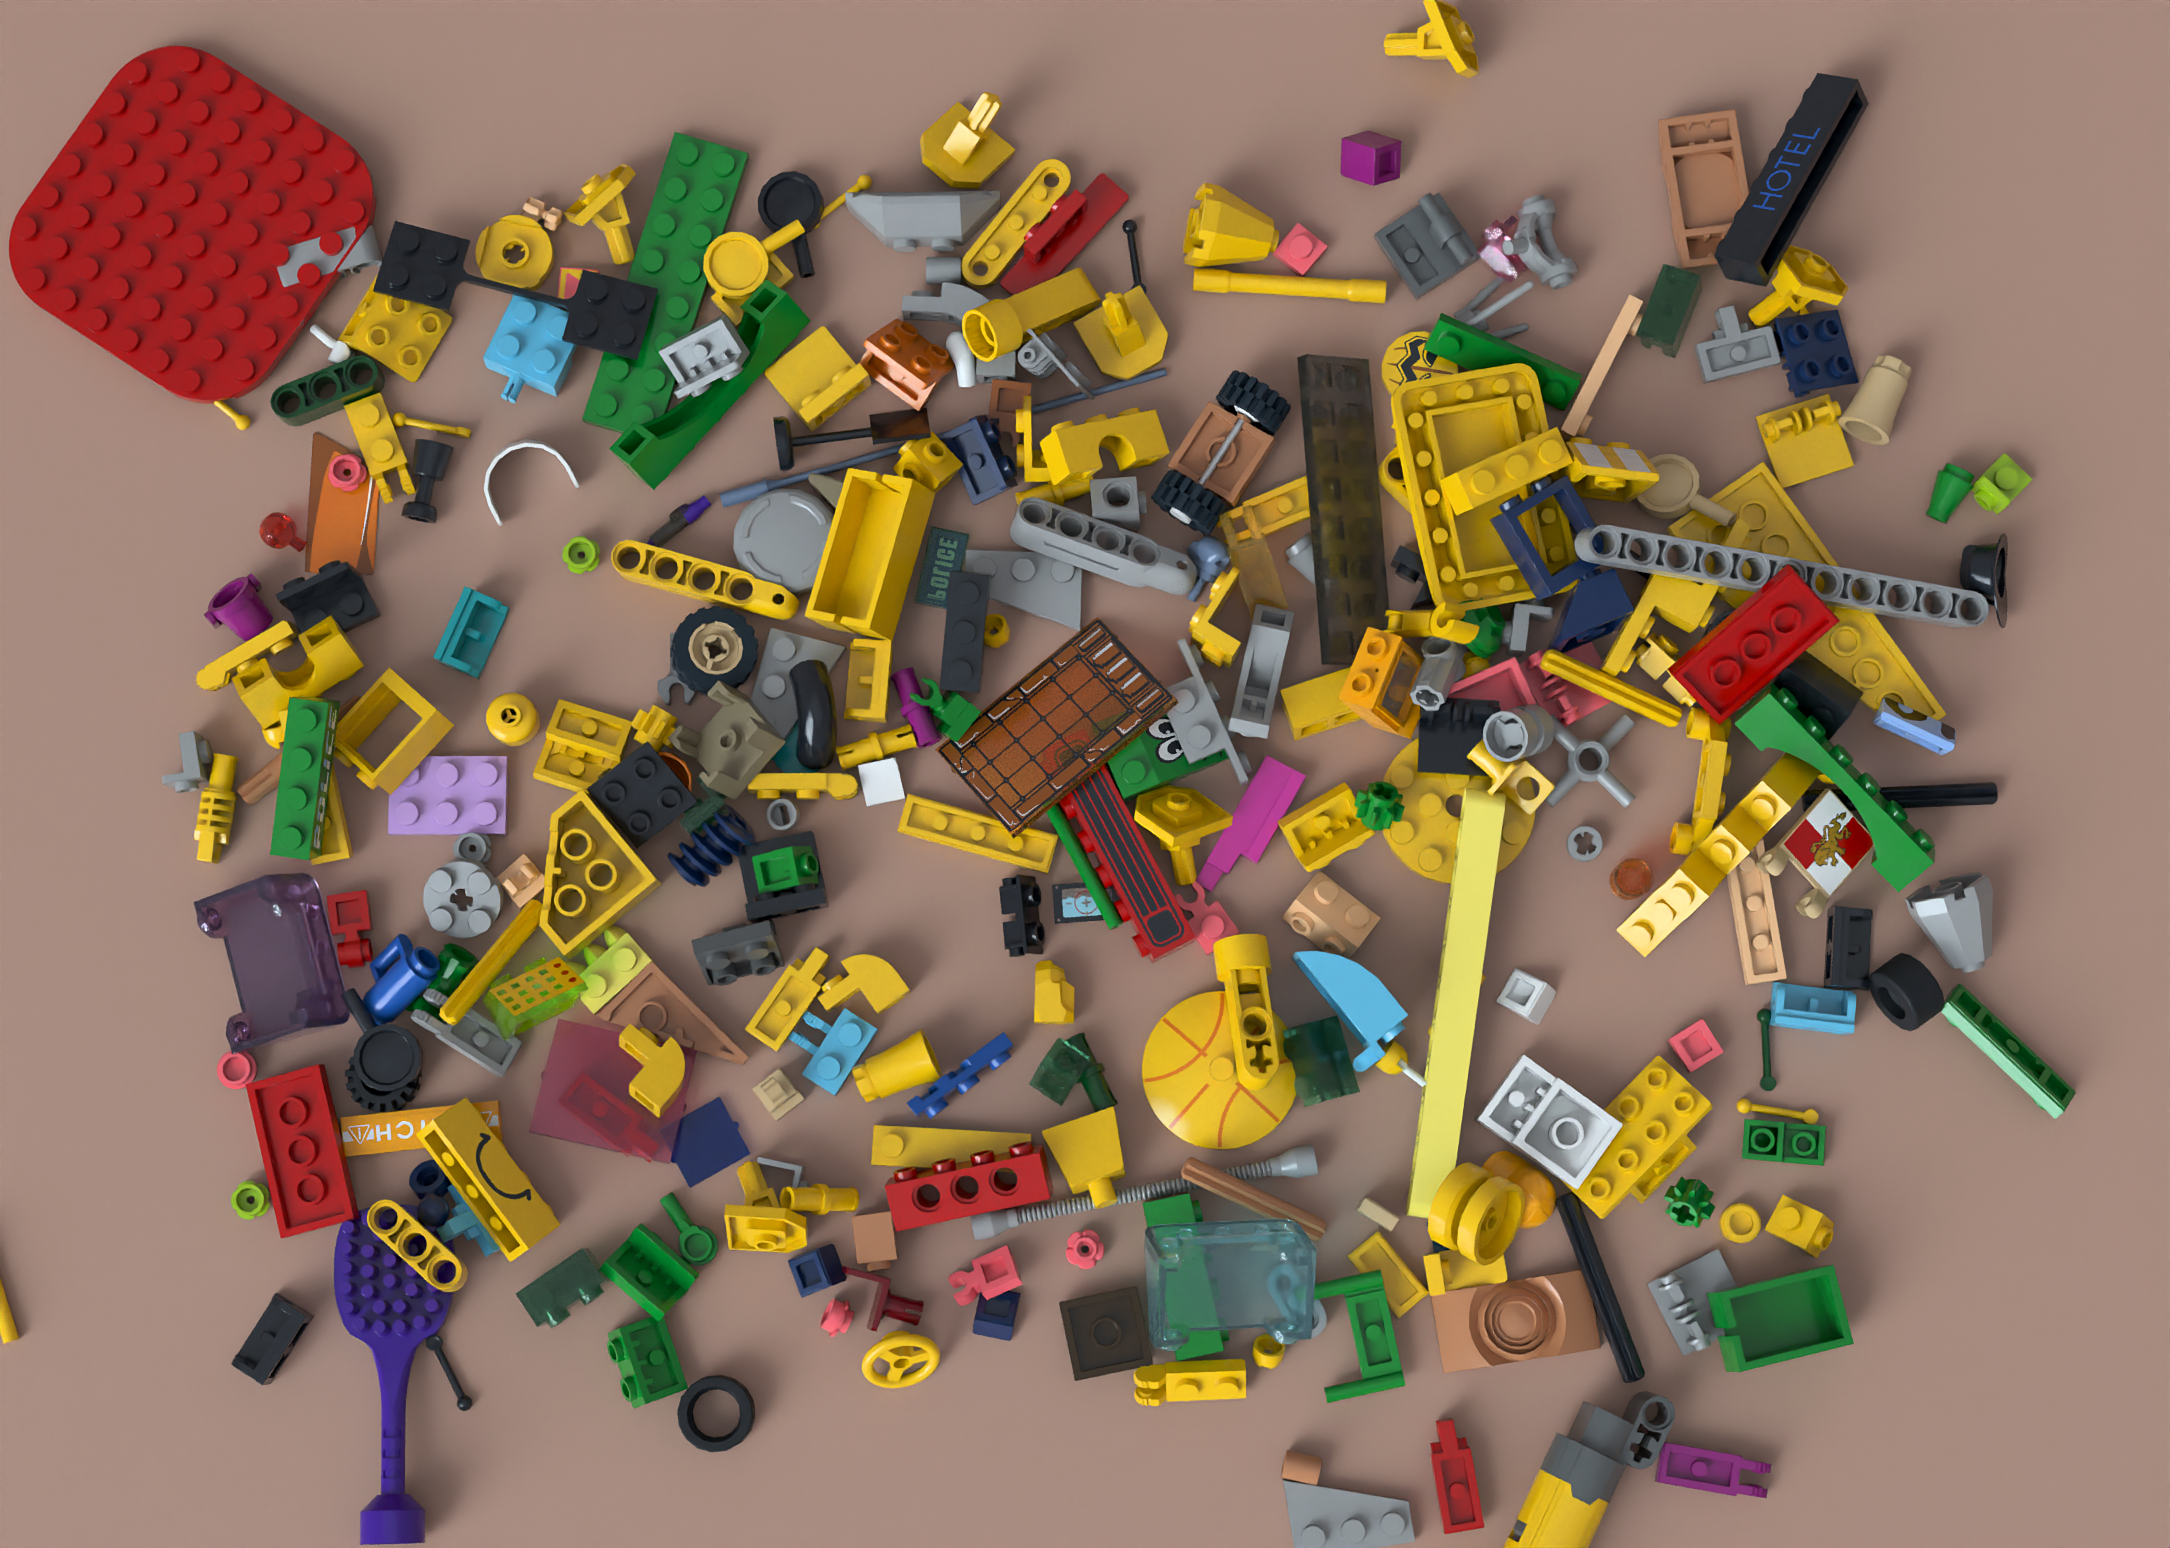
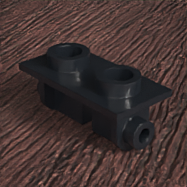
M1016 875V877L1003 878V886L999 887L1002 915L1015 913L1016 917L1015 921L1003 922L1005 950H1009V957L1025 956V954L1042 955L1045 930L1039 917L1038 906L1041 903V890L1036 883V877Z

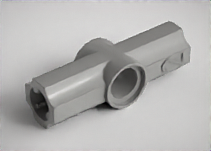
M1428 637L1424 640L1421 646L1424 661L1410 692L1414 704L1420 705L1426 711L1439 710L1440 705L1445 703L1452 684L1462 678L1466 672L1463 661L1467 649L1465 644L1438 637Z

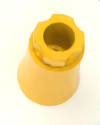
M922 1029L885 1051L865 1059V1063L852 1067L856 1085L866 1103L878 1097L884 1099L900 1091L935 1082L943 1076L934 1050Z

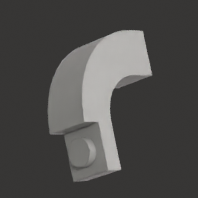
M942 282L941 297H934L935 294L933 292L922 290L913 291L911 296L902 295V314L904 320L942 321L953 323L962 328L964 314L973 308L989 302V300L968 287ZM1010 352L990 362L977 358V383L992 384L993 379L1016 381V352Z
M1256 604L1230 718L1229 731L1238 732L1246 737L1267 739L1294 612Z

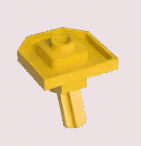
M1443 0L1423 1L1431 22L1417 28V32L1389 33L1385 37L1384 48L1387 56H1417L1424 60L1448 59L1457 74L1467 78L1479 74L1478 57L1472 45V42L1475 41L1474 34L1469 24L1465 20L1462 21L1457 7Z
M984 92L971 112L961 103L957 102L922 133L920 138L922 163L950 187L978 189L1013 157L1016 149L989 128L1002 107L1000 97L990 92Z
M623 163L602 177L597 173L588 179L580 188L584 193L563 212V215L571 223L583 226L591 219L600 230L604 231L615 264L628 263L634 260L635 257L626 224L630 223L621 191L629 184L636 173L629 165Z
M1789 245L1777 267L1778 274L1771 282L1776 290L1749 310L1748 315L1758 328H1762L1789 306L1796 313L1813 299L1838 306L1849 290V287L1834 267L1821 256L1808 249Z
M1140 285L1125 294L1120 292L1113 294L1112 291L1106 293V300L1102 302L1103 306L1073 322L1075 330L1102 375L1129 381L1162 362L1169 333Z
M1166 785L1137 796L1134 820L1159 837L1161 850L1170 851L1176 884L1189 885L1195 883L1197 879L1192 847L1200 844L1201 837L1232 826L1233 816L1195 789Z
M750 1161L744 1162L742 1166L737 1168V1175L746 1195L745 1204H725L724 1217L729 1249L790 1253L807 1246V1218L787 1208H780L773 1187L768 1188L759 1164Z

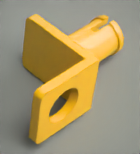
M1483 739L1467 756L1469 760L1471 759L1494 779L1492 781L1493 785L1487 791L1488 793L1493 795L1500 790L1503 791L1528 814L1534 813L1555 789L1554 783L1525 758L1512 762H1504L1494 758L1486 749ZM1532 777L1539 783L1540 790L1537 797L1525 799L1520 795L1518 783L1522 778Z

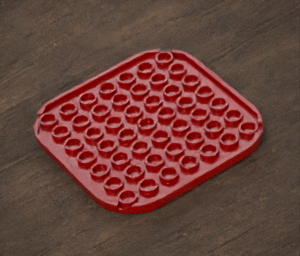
M160 47L135 57L115 74L25 200L15 217L10 232L9 259L11 268L21 289L40 308L171 394L187 401L204 404H214L215 401L233 397L237 399L256 389L272 374L342 274L337 271L366 229L370 225L372 226L376 211V197L374 195L372 175L365 161L346 140L208 52L192 47ZM351 227L355 228L356 238L333 272L322 275L320 269L315 264L306 263L297 272V278L300 283L283 287L277 267H282L288 263L290 251L287 247L321 237L319 240L320 249L328 256H335L344 247L343 239L336 232Z

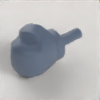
M1207 535L1200 541L1195 540L1187 549L1188 556L1197 570L1195 585L1187 599L1196 602L1205 582L1208 581L1214 584L1217 577L1222 571H1225L1231 561L1232 553L1230 546L1215 536Z

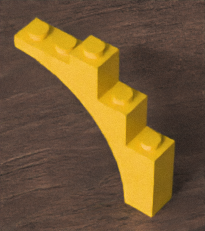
M1784 752L1707 837L1616 931L1646 957L1670 932L1690 916L1712 894L1726 875L1754 849L1763 836L1795 805L1821 771L1806 761Z

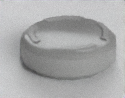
M775 489L758 496L742 511L734 528L733 550L741 570L748 572L756 579L781 585L794 596L811 591L833 521L832 512L818 497L799 489Z

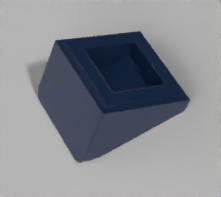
M834 1244L817 1248L788 1260L801 1298L846 1281L845 1273L841 1272L843 1267Z
M1007 1291L986 1300L980 1292L972 1332L977 1335L1010 1341L1021 1293Z

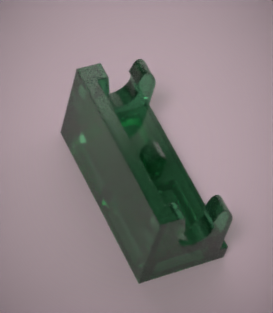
M1663 264L1636 333L1644 347L1650 349L1651 345H1655L1663 349L1662 352L1665 356L1676 357L1702 291L1700 275Z

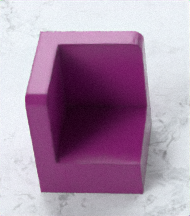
M1365 131L1342 138L1341 175L1372 186L1400 178L1402 141L1372 131Z

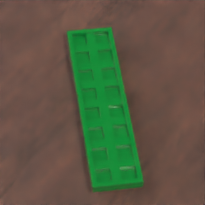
M674 133L627 279L629 282L658 289L638 360L607 352L603 353L582 418L584 423L623 434L634 421L643 424L668 412L677 380L659 354V350L662 346L695 329L709 285L703 269L704 255L709 244L726 232L749 160L748 153L681 133Z

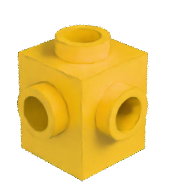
M931 431V437L908 440L898 451L902 457L892 469L899 477L914 479L936 494L950 482L963 466V463Z

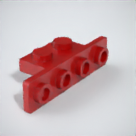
M1101 173L1082 194L1075 189L1069 197L1065 194L1060 196L1050 209L1052 215L1043 224L1039 222L1034 224L1024 236L1026 241L1024 244V256L1001 279V287L1013 296L1059 276L1128 202V194L1104 173Z

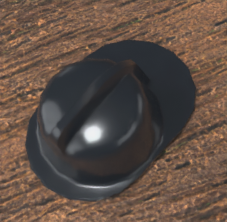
M2005 533L2001 534L1998 543L1966 546L1962 552L1960 583L1963 589L1982 594L1988 604L1995 606L2001 628H2004L2007 622L2005 572L2008 541Z

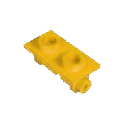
M1653 632L1646 639L1651 646L1648 648L1643 643L1635 651L1637 652L1636 658L1638 659L1635 663L1656 681L1665 671L1671 675L1668 668L1681 657L1677 654L1679 651L1678 646L1664 634L1659 637ZM1672 675L1662 685L1681 705L1685 703L1691 707L1696 702Z

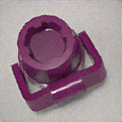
M252 573L247 577L236 578L221 588L210 601L208 611L204 614L205 618L215 629L224 623L243 641H248L264 632L273 620L272 613L258 595V592L262 589L261 583Z

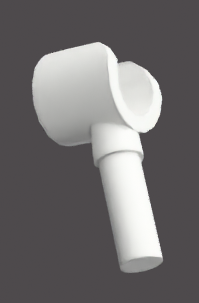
M317 324L310 328L311 333L326 346L333 349L328 357V360L333 364L355 357V352L344 342L332 338Z

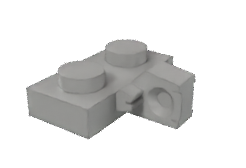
M1734 305L1720 308L1715 312L1719 330L1712 332L1713 340L1694 346L1704 384L1776 366L1781 363L1771 325L1749 331L1747 323L1739 325Z

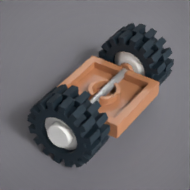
M1238 370L1232 371L1216 396L1218 403L1224 406V409L1210 401L1208 402L1169 462L1168 467L1170 471L1168 470L1151 496L1153 502L1185 526L1188 525L1192 530H1198L1201 534L1210 535L1227 509L1222 500L1233 507L1236 506L1276 444L1272 436L1277 432L1291 410L1290 404L1286 403L1287 400L1280 397L1277 391L1268 388L1269 386L1264 382L1260 383L1257 378L1249 377L1247 373L1239 372Z

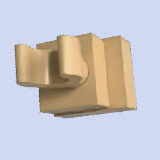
M782 1068L777 1069L752 1089L776 1121L806 1100Z

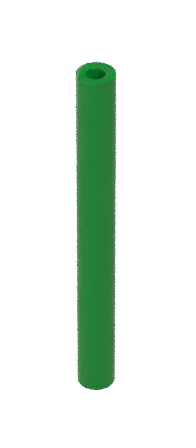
M1053 796L1043 805V808L1109 930H1113L1124 922L1059 802Z

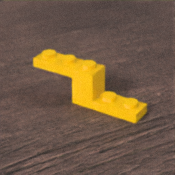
M1738 518L1729 527L1720 545L1747 550L1752 539L1746 537L1751 525ZM1713 558L1706 569L1709 573H1712L1715 568ZM1651 574L1633 606V613L1622 626L1599 670L1613 677L1620 670L1624 673L1628 671L1637 655V652L1632 650L1638 636L1645 639L1654 624L1655 618L1650 616L1651 613L1688 633L1694 631L1698 625L1704 628L1715 610V607L1710 605L1716 591L1722 594L1727 587L1701 582L1697 584L1689 580Z

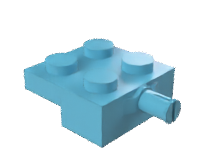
M513 295L483 357L487 369L509 377L504 391L500 395L504 400L508 401L509 399L511 403H516V399L524 384L555 397L558 396L573 364L571 358L578 346L562 341L569 317L568 312L547 303Z

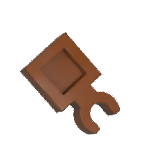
M993 379L988 418L999 419L997 427L1000 433L1004 431L1009 432L1013 437L1012 448H1017L1021 437L1020 433L1016 432V409H1023L1024 396H1031L1032 383Z

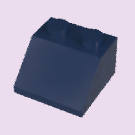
M1597 568L1579 578L1580 583L1571 589L1572 593L1563 605L1547 650L1554 649L1564 654L1620 630L1633 613L1634 608L1614 568L1603 573L1600 568Z

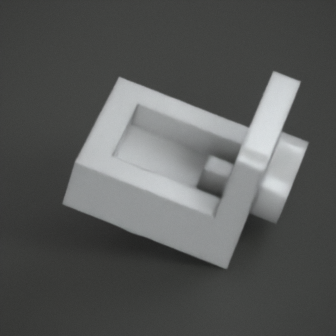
M1537 599L1523 600L1521 604L1515 603L1511 609L1510 621H1505L1506 627L1503 629L1501 644L1507 645L1506 655L1522 657L1526 651L1529 620L1548 622L1553 617L1554 608L1544 607L1545 602L1542 600L1537 601Z
M195 731L179 733L184 772L162 776L163 785L169 788H175L176 793L196 791L199 789L200 783H206L210 780L207 763H212L211 746L208 740H204L203 736Z

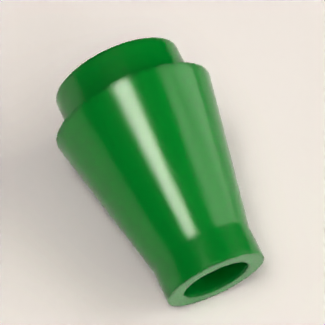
M1946 463L1943 470H1938L1930 504L1925 514L1947 524L1950 516L1974 487L1971 485L1974 475L1962 468Z

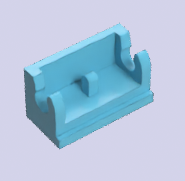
M1772 982L1771 1020L1769 1026L1842 1035L1852 1034L1855 1029L1856 994H1853V991Z

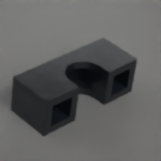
M950 571L940 689L979 693L981 690L984 635L991 585L990 573Z

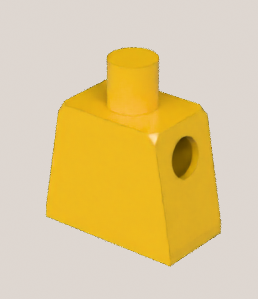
M1113 1106L1042 1131L1045 1143L1073 1194L1089 1190L1096 1209L1110 1206L1118 1201L1112 1182L1124 1178L1126 1171L1118 1122Z

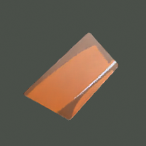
M316 432L313 434L305 572L319 573L318 570L323 565L340 560L341 563L347 561L361 574L372 575L374 574L379 488L375 479H372L363 457ZM354 454L361 459V464L366 467V479L364 482H360L359 487L354 491L346 492L341 487L335 488L329 481V465L334 458L340 455ZM349 469L344 471L345 476H349L351 474V471Z

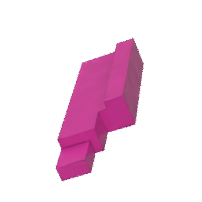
M1266 755L1232 815V826L1224 829L1196 879V882L1202 888L1212 892L1222 873L1226 875L1230 873L1239 855L1257 865L1279 826L1277 821L1284 817L1306 775Z

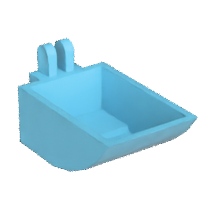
M1320 951L1295 952L1291 957L1365 1048V1051L1357 1056L1352 1063L1355 1071L1364 1072L1386 1054L1376 1041L1380 1039L1385 1045L1406 1027L1401 1021L1408 1014L1379 978L1360 964L1337 954Z

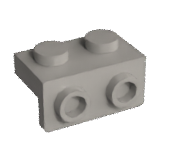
M726 314L662 346L659 350V354L679 383L674 391L678 399L689 393L692 397L704 393L712 386L711 382L720 377L724 381L735 377L743 370L742 364L750 354Z

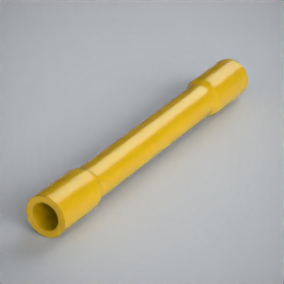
M1194 268L1193 291L1216 293L1245 292L1347 299L1352 302L1385 304L1386 280L1356 278L1342 280L1237 273L1221 269Z

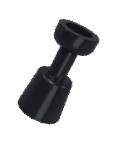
M425 439L415 440L412 474L419 477L415 501H408L404 504L402 517L424 523H436L438 512L434 506L430 505L434 482L442 481L454 449L452 446Z

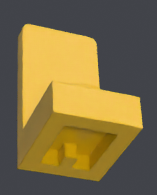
M1024 396L1023 409H1016V432H1024V444H1017V467H1024L1025 482H1049L1052 480L1042 449L1033 450L1032 396Z
M1445 1250L1423 1254L1430 1296L1446 1294V1291L1502 1283L1508 1279L1504 1254L1495 1262L1484 1266L1461 1255L1459 1250Z

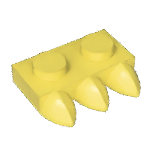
M613 925L604 932V938L609 949L606 950L593 943L584 948V957L588 964L587 968L577 962L564 961L585 981L571 989L594 1015L609 1004L651 961L654 962L629 933Z

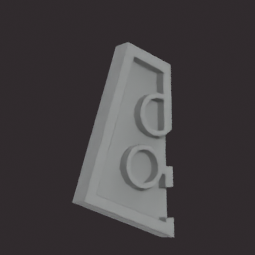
M966 550L965 571L991 574L989 600L1008 607H1015L1034 614L1036 617L1054 621L1080 632L1082 568L1038 552Z
M770 628L751 701L786 741L798 723L796 701L789 679L790 670L802 661L819 660L824 662L828 673H830L837 661L845 653L846 647Z
M1283 1480L1294 1548H1379L1415 1542L1408 1500Z

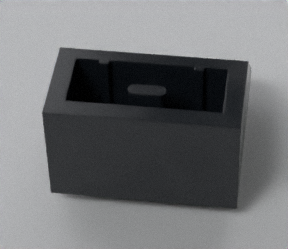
M1804 651L1772 681L1779 690L1786 688L1796 698L1799 704L1797 708L1807 718L1813 716L1820 722L1826 731L1824 736L1828 740L1833 737L1848 719L1863 695L1861 690L1807 651Z

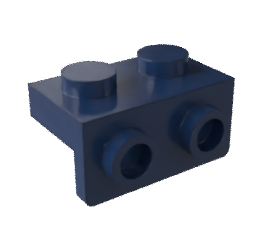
M987 415L975 416L969 419V422L942 434L947 448L963 463L958 472L973 505H978L1018 486L1015 479L1017 476L1015 464L1010 456L1004 455L998 442L1001 440L1000 431L996 423L992 419L989 420Z

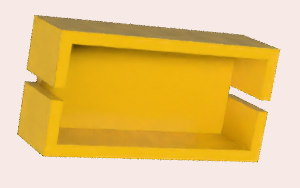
M848 468L805 617L828 629L853 634L859 633L863 636L893 641L935 492L914 479L887 474L882 476L876 472Z

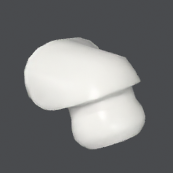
M963 330L952 332L947 337L946 349L956 366L958 386L977 385L974 354L965 341Z

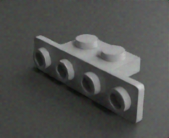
M1185 638L1177 641L1178 647L1192 677L1165 688L1173 697L1163 706L1189 765L1225 750L1242 787L1248 784L1246 774L1252 772L1244 751L1236 753L1230 739L1236 737V733L1228 730L1230 723L1228 716L1220 717L1214 703L1220 701V698L1212 680L1204 682L1198 668L1204 666V662L1196 644L1188 646Z

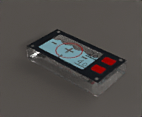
M1085 883L1052 885L1055 925L1105 921ZM1112 886L1106 888L1112 902L1119 900Z

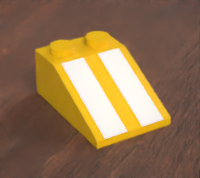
M1580 437L1570 438L1569 442H1565L1573 463L1558 470L1559 478L1567 475L1580 498L1630 503L1659 482L1658 471L1643 451L1630 449V444L1609 442L1607 446L1592 445L1591 439Z

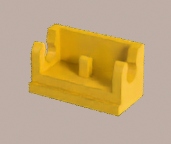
M853 639V642H850L844 720L887 723L894 649L892 641Z
M1351 667L1280 690L1283 701L1282 706L1294 741L1362 719L1338 699Z

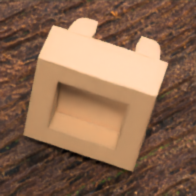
M526 854L521 855L497 877L503 890L520 909H523L529 900L538 897L545 887V875Z

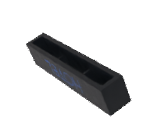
M1817 73L1810 87L1805 90L1800 105L1793 117L1788 120L1783 135L1776 147L1771 150L1766 165L1759 177L1754 180L1749 195L1742 207L1736 212L1733 223L1724 239L1717 246L1714 256L1726 279L1765 287L1768 285L1869 104L1858 79Z

